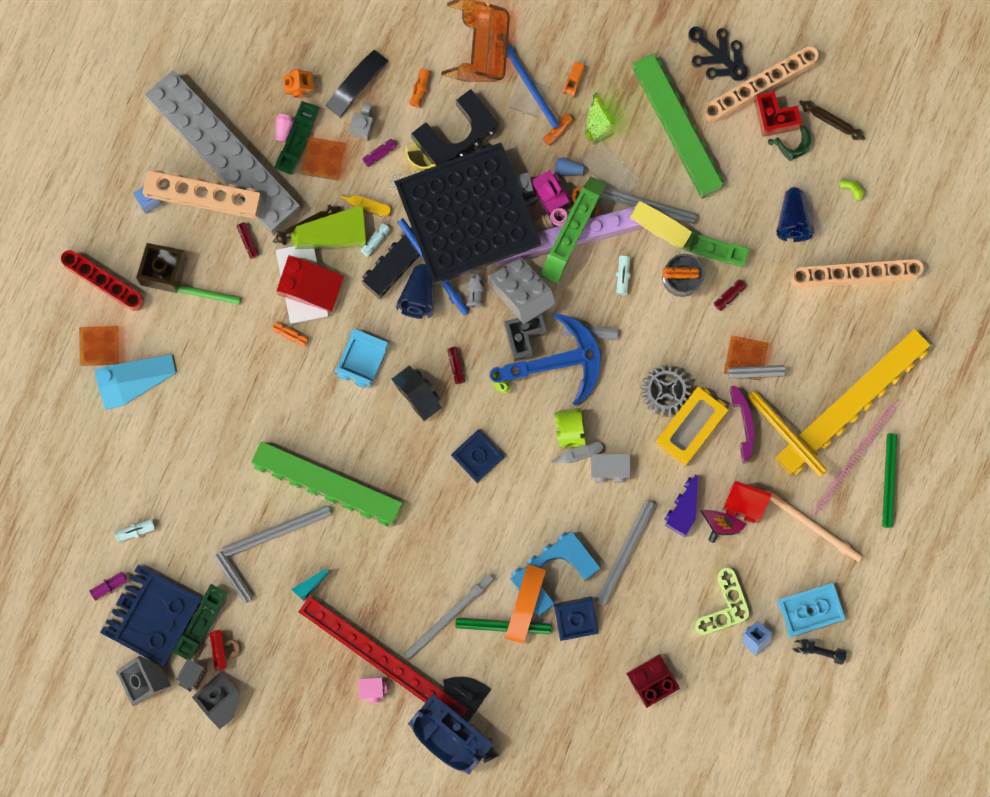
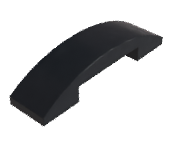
M373 50L342 82L326 104V107L341 118L352 105V101L372 78L381 72L388 64V61Z

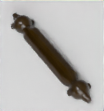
M800 100L799 103L804 112H811L813 116L832 127L851 135L853 140H865L861 129H854L850 124L821 107L813 106L811 100Z
M329 204L326 211H320L287 228L285 232L277 231L273 243L286 245L287 238H291V233L294 232L297 226L336 214L341 207H334Z

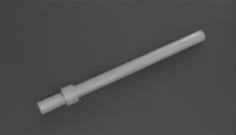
M488 574L478 585L475 584L471 587V591L409 648L404 655L410 659L466 605L476 596L479 597L484 592L483 589L494 579Z

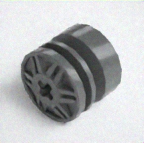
M683 253L671 258L665 268H698V278H687L686 280L664 278L662 273V281L666 290L674 296L686 297L693 294L700 287L704 280L705 271L703 264L698 258L691 254Z

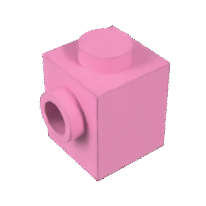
M382 678L359 679L360 700L368 699V703L380 702V699L384 698V694H387V682H383Z

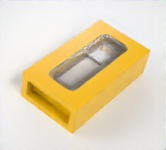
M704 387L702 389L696 388L655 442L656 445L684 466L689 463L728 412L727 405L720 399L716 401L712 398L711 392Z

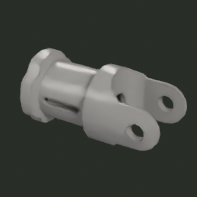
M472 273L470 275V282L467 285L469 294L466 307L483 308L481 303L482 292H484L482 278L477 273Z

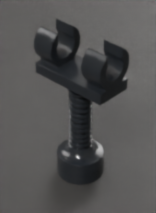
M807 639L795 640V643L801 644V648H792L796 653L802 652L804 655L814 653L832 658L834 663L843 665L846 659V650L837 648L836 651L817 647L815 642Z

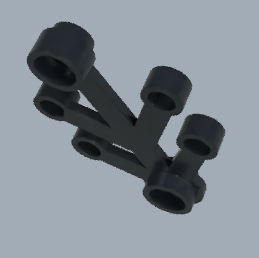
M695 26L689 30V40L693 43H699L713 55L707 57L694 56L691 62L693 67L699 68L707 64H723L727 67L725 69L708 68L706 71L707 79L714 80L716 77L730 76L735 81H741L746 78L748 70L741 63L740 50L742 44L740 41L734 40L730 45L734 62L727 56L726 38L728 32L726 29L720 28L717 30L716 38L719 40V50L703 37L704 33L700 27ZM723 32L725 36L720 37L718 33ZM692 34H698L699 38H693ZM738 44L739 49H734L733 45ZM699 59L701 63L695 64L694 60ZM735 70H740L741 74H735ZM713 71L715 75L709 76L708 72Z

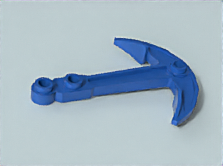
M554 314L553 317L565 326L570 335H574L578 345L577 349L529 362L521 361L507 364L503 368L494 367L489 372L490 379L493 382L499 383L504 379L512 380L528 376L531 373L581 364L583 379H580L578 392L572 402L574 405H577L590 394L599 377L600 352L590 331L580 322L566 315ZM588 350H591L593 353L590 358L586 356ZM513 367L519 369L517 374L512 373ZM495 371L500 373V377L497 379L493 376Z

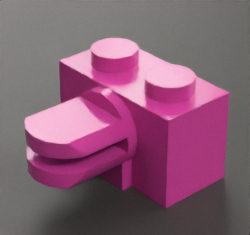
M551 170L531 180L533 191L549 217L554 209H565L568 207L569 199H571L566 189L562 190L560 187L561 181L557 174H552Z

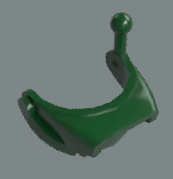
M801 125V142L795 150L786 148L778 137L775 140L769 139L768 144H776L781 153L791 161L809 152L811 135L807 127Z

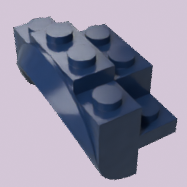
M435 694L430 696L408 723L418 740L433 755L453 769L468 775L471 774L494 745L493 742L479 732L480 729L451 705L448 706Z

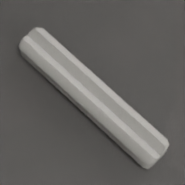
M564 325L562 326V335L574 336L570 335ZM584 326L590 331L593 338L618 339V329Z
M784 365L730 367L728 369L729 378L785 375Z
M223 552L216 554L214 558L243 602L251 601L253 596Z

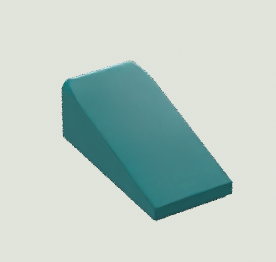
M324 569L291 590L302 601H305L329 575V571Z

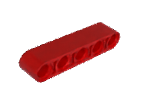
M67 250L62 253L61 262L67 270L132 311H138L142 308L143 299L137 291L75 251ZM68 257H75V261L72 264L66 263ZM84 267H91V271L88 274H82ZM100 277H106L107 281L104 284H98ZM116 287H122L123 290L120 294H113ZM132 297H137L138 303L131 305L129 300Z

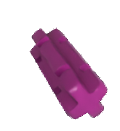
M389 139L385 142V145H380L370 152V155L363 157L364 164L370 167L374 164V161L377 162L387 155L388 151H393L397 147L394 140Z

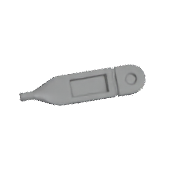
M594 442L565 451L557 459L552 460V464L556 462L572 463L591 457V454H600L603 446L600 442Z

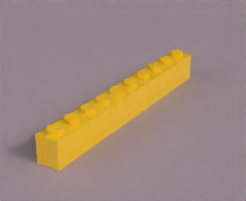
M914 329L806 428L798 438L817 457V451L821 447L825 449L832 443L830 439L835 434L837 436L842 434L846 430L844 426L848 422L851 424L860 417L858 413L862 409L865 411L874 404L872 400L876 396L882 397L888 391L886 387L890 383L892 385L896 384L901 379L899 375L904 370L909 372L915 366L913 362L917 358L922 360L929 353L927 349L931 345ZM790 444L774 459L789 476L793 473L797 475L805 468L802 465L805 461Z

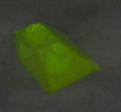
M597 92L593 94L584 131L587 140L592 141L595 145L614 135L615 123Z

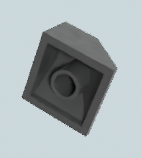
M141 656L116 671L132 706L161 693L171 686L163 668Z
M221 671L192 698L207 717L221 729L235 717L239 692Z

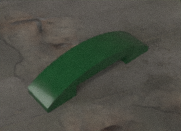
M301 101L294 124L284 148L279 154L274 169L290 175L293 174L313 129L319 111L318 106Z
M210 584L198 610L184 635L178 641L173 653L186 660L193 658L215 621L228 595L227 592Z

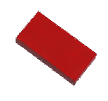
M214 630L209 634L214 670L222 671L226 669L221 630Z

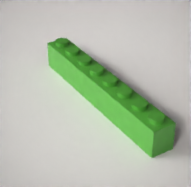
M651 54L634 62L632 69L702 199L720 190L724 180L720 172L716 173L712 157L707 156L703 140L698 139L694 123L690 124L686 108L684 106L681 107L677 91L672 90L668 74L664 75L660 59L655 58L654 54Z
M262 441L251 462L255 466L254 469L259 472L265 473V471L273 473L272 477L280 481L283 478L289 480V484L296 488L305 487L308 489L307 492L314 496L321 494L325 496L326 501L333 504L337 501L343 504L342 507L351 512H353V509L360 511L361 516L367 519L371 517L378 519L377 523L386 527L394 525L402 508V502Z

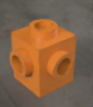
M294 69L289 74L283 76L285 94L293 95L294 98H300L314 90L312 72Z

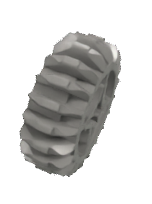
M661 365V372L655 367L653 369L655 375L648 372L647 376L650 379L644 378L643 382L647 385H641L640 388L646 391L641 393V397H647L643 400V404L650 402L647 409L651 410L654 407L655 415L658 413V410L662 411L661 417H664L665 411H668L669 417L672 416V410L677 414L679 412L678 407L681 409L684 405L683 403L688 400L686 397L692 395L691 392L687 391L692 389V385H685L690 379L686 378L683 380L685 372L678 375L679 368H676L673 372L671 371V365L668 366L667 371H665L664 365ZM671 377L674 380H672L669 383H665L662 380H659L658 378ZM652 383L659 390V394L655 399L651 394ZM678 383L682 390L680 400L674 392V388ZM671 386L669 391L671 394L666 393L662 395L663 390ZM667 399L675 404L666 406L659 404V402Z

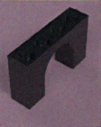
M472 89L456 99V106L471 125V132L465 140L459 143L444 142L436 135L427 122L411 133V139L432 165L435 164L437 166L467 155L468 151L472 148L476 149L481 146L485 138H491L498 132V121Z

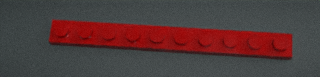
M311 596L307 598L298 611L424 703L432 694H435L448 706L451 705L463 716L468 708Z

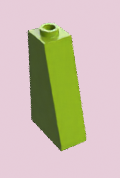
M357 206L297 226L294 232L291 233L292 244H295V249L363 247L366 243L363 206Z

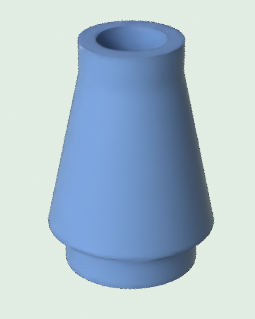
M565 157L557 158L555 173H559V175L582 176L584 169L583 164L576 163Z

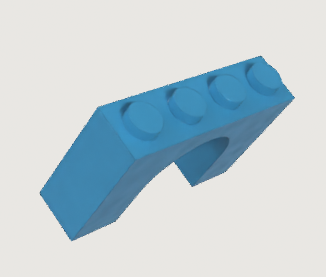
M572 531L569 534L564 532L557 538L558 542L552 546L550 543L541 550L543 552L542 555L538 558L535 555L526 562L541 568L550 560H564L571 564L584 582L600 570L598 564ZM519 567L511 573L513 577L510 578V581L518 591L520 590L526 567L523 569ZM542 587L540 588L534 612L538 617L554 606L553 601Z

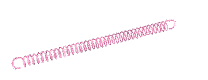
M871 429V432H869V435H867V438H865V441H863L862 445H865L864 442L868 443L866 439L870 440L868 436L872 437L870 433L874 434L872 432L873 429ZM855 454V455H852V458H850V461H848V464H846V467H845V468H848L849 470H851V469L847 466V465H850L849 462H851V463H853L854 465H856V464H855L854 462H852V460H851V459L855 460L853 456L857 457L856 454ZM834 483V484H831V487H829V490H827V493H826V494H829L830 496H832L828 491H831L832 493H834L830 488L836 490V489L832 486V485H834V486L838 487L835 483Z

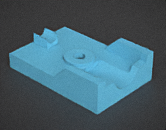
M833 583L776 601L785 621L788 638L846 620ZM812 608L813 613H809L808 609Z

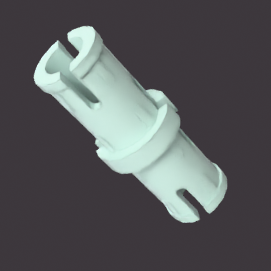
M619 256L618 272L616 273L617 295H628V282L631 278L629 273L631 257ZM623 268H625L624 283H622Z
M152 519L136 525L133 523L130 527L114 532L118 543L133 537L135 539L139 538V535L150 531H155Z

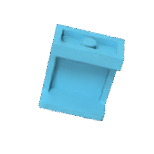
M353 328L340 362L335 368V373L338 374L337 377L348 381V379L356 381L355 384L362 388L366 386L371 388L388 349V342Z

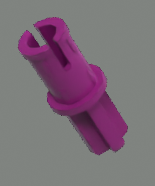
M120 572L108 580L104 579L103 583L89 590V592L96 601L109 592L113 593L114 589L128 581L127 577L123 572Z

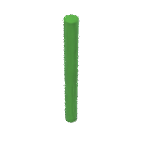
M179 285L177 291L179 293L234 304H240L241 297L183 285Z

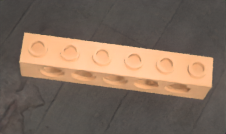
M158 169L147 171L143 194L147 198L257 219L262 198L258 190L253 188L243 190L233 184L223 186L217 181L210 180L208 183L203 182L198 177L183 178V175L178 173L168 175ZM164 182L170 183L167 189H161L160 186ZM182 186L189 187L186 193L179 192ZM202 189L208 191L204 197L198 196V192ZM220 193L226 194V198L222 201L216 199ZM238 197L245 198L242 204H236L235 200Z

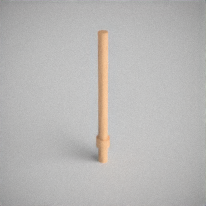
M768 489L766 490V492L772 493L770 500L839 548L838 551L845 555L846 553L857 562L862 558V555L852 549L851 545L846 541L842 542Z

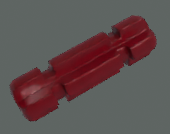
M245 222L238 224L237 229L239 234H241L240 236L246 250H248L249 258L258 257L259 252L255 247L250 231H248L247 224Z
M740 279L737 280L734 286H731L721 295V299L718 298L714 302V306L719 311H722L726 304H729L739 295V291L742 292L746 288L745 283Z
M457 347L448 348L447 352L450 357L452 373L455 375V384H462L465 382L464 374H462L463 369L460 357H458Z

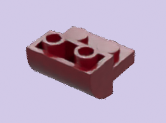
M660 654L626 673L637 696L646 708L680 689Z

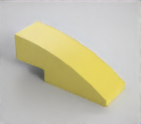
M638 201L630 215L632 220L676 248H683L692 233L672 218L641 201Z

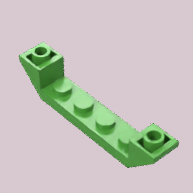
M590 176L547 257L540 275L541 277L558 284L566 268V263L608 184Z

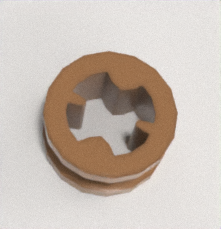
M229 640L223 644L226 657L235 658L238 656L240 647L237 642ZM234 644L236 652H232L231 655L227 654L226 647Z

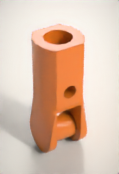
M574 62L562 94L567 93L574 98L585 71V65ZM569 82L576 84L575 88L568 86Z

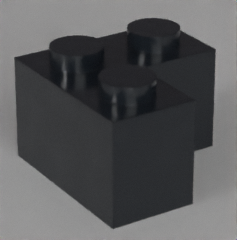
M409 365L391 379L399 392L408 400L414 411L423 421L442 408L438 402L440 397L434 390H430L432 387L431 383L426 377H423L418 369L414 371Z

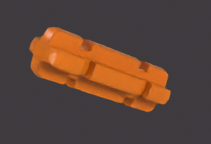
M567 113L564 114L561 121H558L560 126L557 129L552 128L549 134L547 133L544 136V143L551 146L555 138L557 139L566 127L572 123L573 118Z
M666 267L662 270L664 278L695 279L699 277L698 268Z
M276 322L272 330L277 334L281 333L283 337L297 342L302 347H305L309 340L307 336L300 335L299 332L287 326L284 327L280 322Z

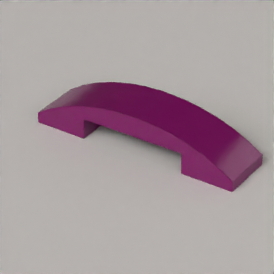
M731 386L733 408H741L746 442H741L739 446L742 463L746 464L750 458L754 443L753 419L744 396L736 386Z

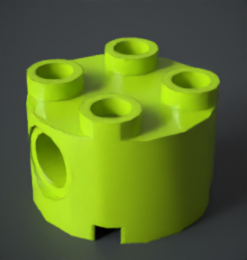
M582 408L554 412L557 429H560L556 431L559 447L586 446Z

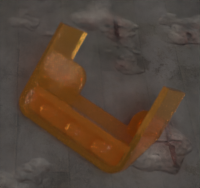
M453 0L448 2V7L462 10L463 23L467 27L473 28L471 63H462L457 67L442 71L441 75L464 82H496L502 80L506 73L510 23L508 11L505 8L478 0Z

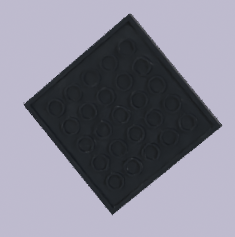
M501 142L394 181L433 285L542 246Z

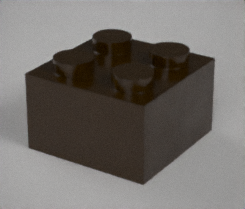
M146 243L136 278L141 286L177 293L187 257L183 250Z

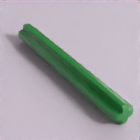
M894 433L887 434L882 518V527L892 528L894 520L898 435Z
M456 618L455 627L457 629L507 632L510 621ZM530 623L527 633L549 635L551 634L552 626L551 624Z

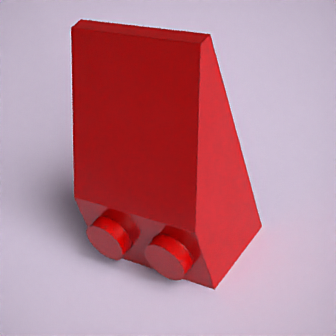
M288 255L276 292L278 296L332 312L344 276L309 261Z
M734 481L729 488L722 510L726 511L725 514L732 517H737V515L744 517V521L748 523H759L772 493Z

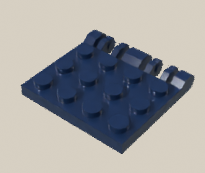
M137 565L134 572L145 577L146 580L144 581L133 574L130 578L143 586L140 591L135 590L130 585L125 586L124 589L137 595L136 598L133 599L121 593L115 605L128 611V613L125 615L113 608L111 611L113 615L123 618V622L119 626L114 621L107 619L105 623L118 631L114 632L103 626L100 633L165 668L202 598Z

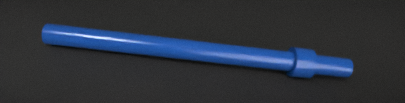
M503 34L498 35L496 38L503 48L504 55L509 57L553 129H557L560 126L559 122L517 58L515 49L512 45H509Z
M402 218L397 223L423 258L414 232L404 218ZM448 280L440 283L450 296L449 300L452 304L457 306L463 316L467 314L469 310L461 300L462 297L459 292H455Z

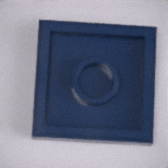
M479 429L451 454V457L476 483L505 458Z
M592 596L554 604L560 641L598 634Z

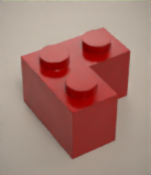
M775 91L756 95L754 103L762 137L800 129L802 122L798 105L779 109Z

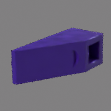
M696 474L693 479L691 477L688 478L684 485L687 488L683 495L679 493L674 502L677 506L674 511L669 510L664 518L667 521L665 526L684 538L696 519L698 475Z

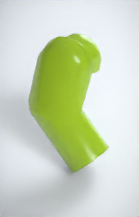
M841 179L839 188L851 190L854 193L853 199L860 201L863 199L865 192L858 182Z
M498 371L494 372V378L497 379L500 377V373ZM508 381L493 382L495 389L501 393H508L511 389Z

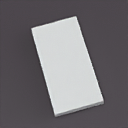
M295 246L276 250L280 275H282L288 255L317 265L314 249H295ZM285 298L290 324L328 317L326 310Z

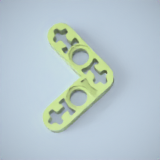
M724 568L718 574V582L728 608L699 618L694 626L695 631L699 635H707L742 623L749 616V610L736 574L730 568ZM724 572L732 575L729 579L730 584L735 583L736 586H731L725 590L724 586H728V583L721 578L724 576ZM730 590L738 592L739 597L737 600L732 601L728 598ZM740 601L742 602V604L738 606L741 611H745L743 619H740L739 616H735L737 608L736 606L732 608L731 604H737ZM718 615L726 616L727 623L725 625L717 623L716 618ZM713 617L715 629H713V625L708 626L705 632L703 629L698 628L701 625V621L706 624L711 622L709 618Z

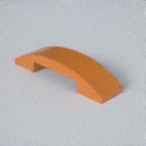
M527 564L505 639L524 644L546 569Z

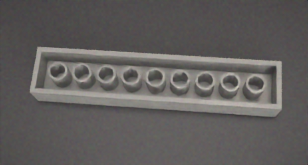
M174 70L145 94L147 101L226 186L233 184L243 190L247 188L258 190L262 198L257 219L272 235L277 233L301 211L300 205ZM238 197V199H239L242 203H244L245 198H244V197Z

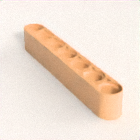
M806 47L714 99L706 105L703 113L704 119L709 123L717 122L755 100L756 95L768 93L810 69L818 59V51L814 47ZM810 54L814 59L811 61L807 60L804 55ZM794 63L797 65L798 68L792 70L789 68L788 64ZM778 72L781 78L776 79L772 74ZM761 81L765 84V87L759 88L756 83ZM747 91L750 96L743 97L740 92ZM731 100L734 105L726 106L724 101ZM709 109H714V110H716V111H717V115H714V116L710 115V114L708 113V110H709Z
M913 259L799 267L794 270L791 276V283L797 288L915 280L922 274L924 266L921 261ZM915 266L918 269V273H911L909 267ZM896 267L899 270V275L892 274L890 268ZM874 268L878 269L880 276H874L871 270ZM859 270L862 276L857 278L853 275L852 271ZM835 271L841 272L842 275H843V278H841V279L835 278L833 272H835ZM820 272L823 274L824 279L818 280L814 274ZM802 274L805 280L802 282L798 281L795 275Z

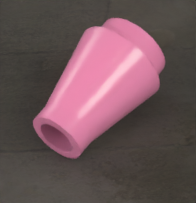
M278 114V117L275 118L276 141L286 142L294 123L292 116Z
M557 208L551 212L550 220L555 227L563 226L569 214L565 209Z

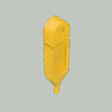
M341 195L340 197L345 199L352 207L363 206V211L374 215L388 217L391 212L388 205L362 196L346 197Z

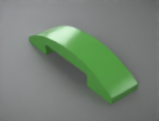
M690 230L692 233L684 247L681 248L714 261L744 267L750 250L737 244H727L696 234L693 230Z

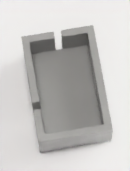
M521 256L507 264V269L503 267L489 276L495 293L523 324L555 305L551 289L543 280H540V277Z

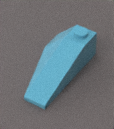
M172 355L94 369L105 410L128 404L137 396L144 394L145 391L176 374Z

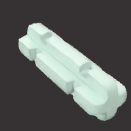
M384 223L379 226L378 231H375L367 241V245L361 248L362 254L367 257L370 256L373 249L384 239V235L389 233V226Z

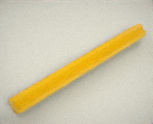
M752 391L748 398L819 477L826 474V467L757 391Z

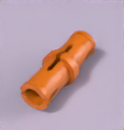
M423 68L419 70L416 84H413L414 90L409 105L416 108L421 107L423 96L428 90L427 84L431 75L429 70Z

